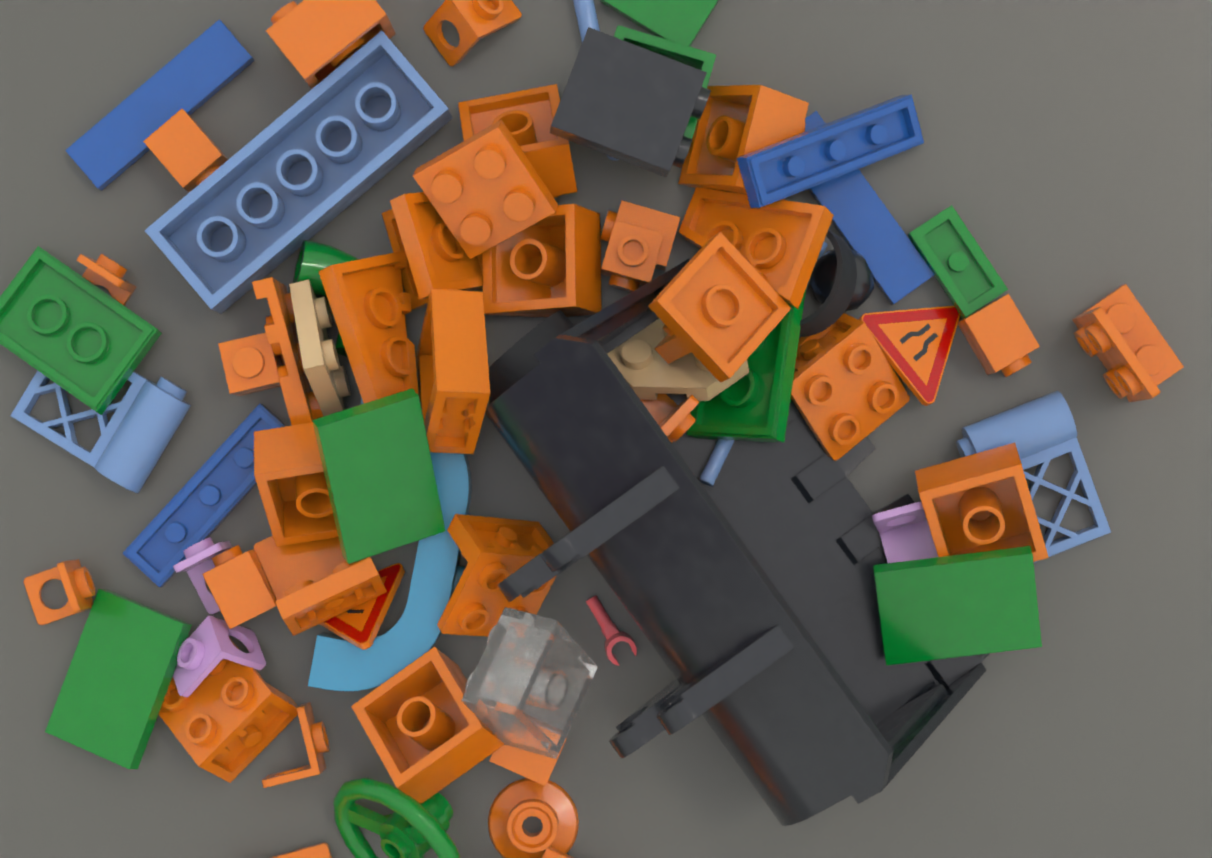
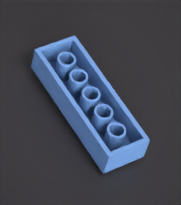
M381 30L144 231L210 309L222 314L253 288V281L266 277L298 250L303 240L311 239L453 118L448 107Z

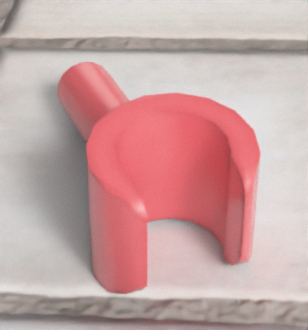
M597 595L587 600L586 603L606 638L604 648L608 659L613 664L620 665L612 653L613 646L620 641L628 643L636 656L637 648L633 638L628 633L618 630Z

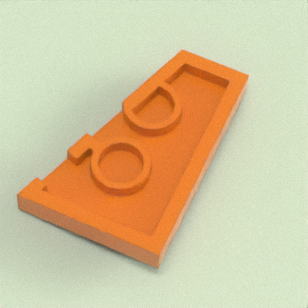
M696 187L678 232L688 242L700 249L712 236L721 232L780 297L798 309L834 215L825 206L779 200L761 208H750L747 194Z
M405 250L334 264L319 271L364 404L411 388L419 395L415 345L407 338L405 315L412 312L410 293L403 292L401 270L408 267Z
M273 277L253 281L252 285L256 300L261 298L268 300L271 315L266 316L264 328L274 355H281L283 365L277 367V372L291 425L311 423L314 419L324 417L314 393L311 392L309 381L303 370L291 293L287 292V287Z

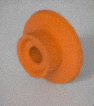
M528 778L514 781L499 792L490 807L488 815L489 836L495 849L503 858H541L545 849L549 846L567 854L578 834L579 819L572 798L561 786L548 780L546 786ZM531 816L539 818L543 825L542 829L537 833L526 831L523 826L526 818Z

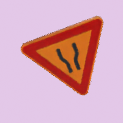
M955 306L873 312L860 316L858 320L865 322L889 364L922 405H931L936 399L960 318V314Z
M400 563L378 571L386 588V593L322 622L320 625L361 650L370 648L405 574V570Z

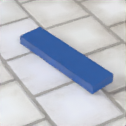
M219 19L65 151L93 184L102 191L150 150L143 141L182 108L189 115L193 114L255 60Z
M912 94L900 95L737 158L750 208H761L924 143Z
M817 111L805 118V132L826 124ZM859 169L808 189L817 203L825 206L834 215L831 222L848 246L865 258L872 272L874 282L891 305L935 275Z
M260 403L122 554L159 588L163 587L176 573L173 566L186 559L183 551L207 539L257 485L254 476V431L286 427V425Z

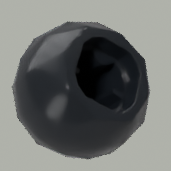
M834 249L827 251L817 260L811 274L810 284L815 298L821 304L829 296L836 279L837 258ZM852 249L857 267V281L853 297L845 312L858 309L870 297L874 289L873 275L865 258Z

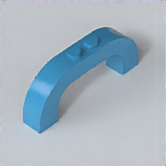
M430 452L446 531L419 540L408 600L401 618L388 632L376 636L372 646L365 650H361L336 634L323 632L317 635L308 686L334 691H360L378 687L432 649L441 635L437 623L466 568L459 566L461 551L447 531L455 514H469L472 479L466 454Z

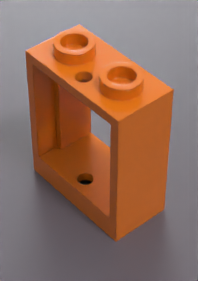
M431 289L417 348L419 399L429 450L432 453L474 454L490 397L483 292L462 291L460 289Z

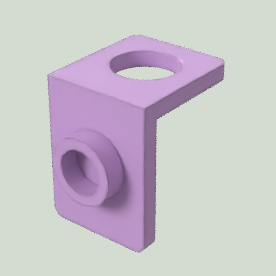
M916 502L872 515L874 525L880 533L887 563L938 557L922 502Z
M211 537L185 549L183 553L186 559L174 565L173 568L176 573L187 571L207 612L215 614L220 609L212 593L209 591L202 574L215 568L211 558L233 547L230 541L214 544Z
M208 615L192 635L181 644L178 650V663L173 678L179 695L188 698L223 658L261 671L266 666V661L255 633L241 626L229 629L226 621ZM229 636L239 639L246 646L249 653L242 652L236 648L230 641Z

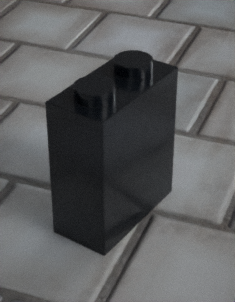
M588 27L551 124L550 133L660 176L667 177L672 165L682 168L688 154L692 139L683 135L690 117L700 120L711 90L702 87L707 72Z

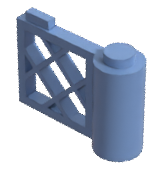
M37 370L10 416L88 463L113 482L130 491L139 493L191 405L183 400L187 391L162 376L157 384L134 371L128 379L132 384L121 402L110 404L102 415L93 409L71 415L66 390L55 382L47 385L50 379ZM56 391L62 418L42 422L29 414L40 395ZM114 412L113 416L108 422L107 414ZM97 417L101 436L92 451H89L77 443L73 423ZM64 426L65 436L53 428Z
M1059 391L962 428L963 438L956 441L961 458L1015 443L1023 470L1038 465L1034 475L1024 471L1025 478L1031 480L1028 488L1032 500L1039 484L1063 494L1051 522L1037 516L1038 522L1048 527L1043 537L1048 557L1111 533L1077 440V430L1072 413ZM1069 453L1074 472L1066 489L1043 480L1042 478L1050 460ZM1079 483L1084 494V497L1075 494V490ZM1071 499L1088 505L1095 524L1077 532L1059 526ZM1057 531L1067 535L1053 541Z

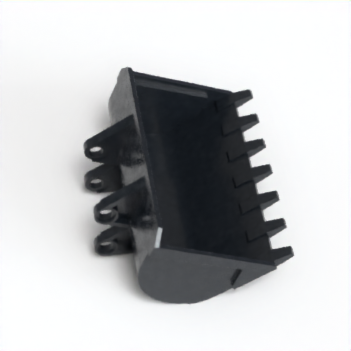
M687 259L552 339L534 354L540 364L486 408L485 414L570 531L497 586L508 602H511L519 595L524 598L587 555L676 678L616 726L619 732L609 740L621 759L625 758L664 730L671 735L700 715H703L782 826H789L804 821L851 795L859 804L882 792L986 672V668L981 662L990 653L886 666L873 565L887 564V559L880 533L874 525L872 515L915 502L909 494H906L872 512L847 476L876 449L868 437H865L844 456L835 461L827 456L794 402L790 399L784 443L735 440L713 487L699 481L718 439L695 438L687 435V430L676 442L673 441L671 443L607 354L659 319L648 305L690 261V259ZM666 394L677 405L687 399L686 394Z

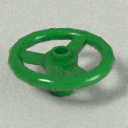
M361 778L346 781L333 799L335 823L345 845L355 858H379L362 834L360 827L380 835L381 848L389 858H424V855L431 848L438 858H461L455 843L446 832L450 827L449 821L453 817V809L447 799L439 792L421 804L390 784L370 778ZM367 799L378 802L394 811V813L382 815L356 804L355 801Z

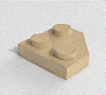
M309 279L291 283L289 287L303 370L323 416L345 410L343 397L350 396L351 391L344 366H340L333 339H329L326 328L332 327L327 300L325 297H316Z
M660 318L607 353L640 400H657V395L660 393L686 394L687 398L693 395L698 401H709L749 373L746 360L730 379L720 383L692 352L668 364L654 349L667 335L662 329L665 324Z

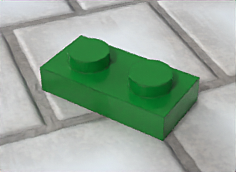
M952 205L907 235L933 271L934 277L963 319L1008 290Z

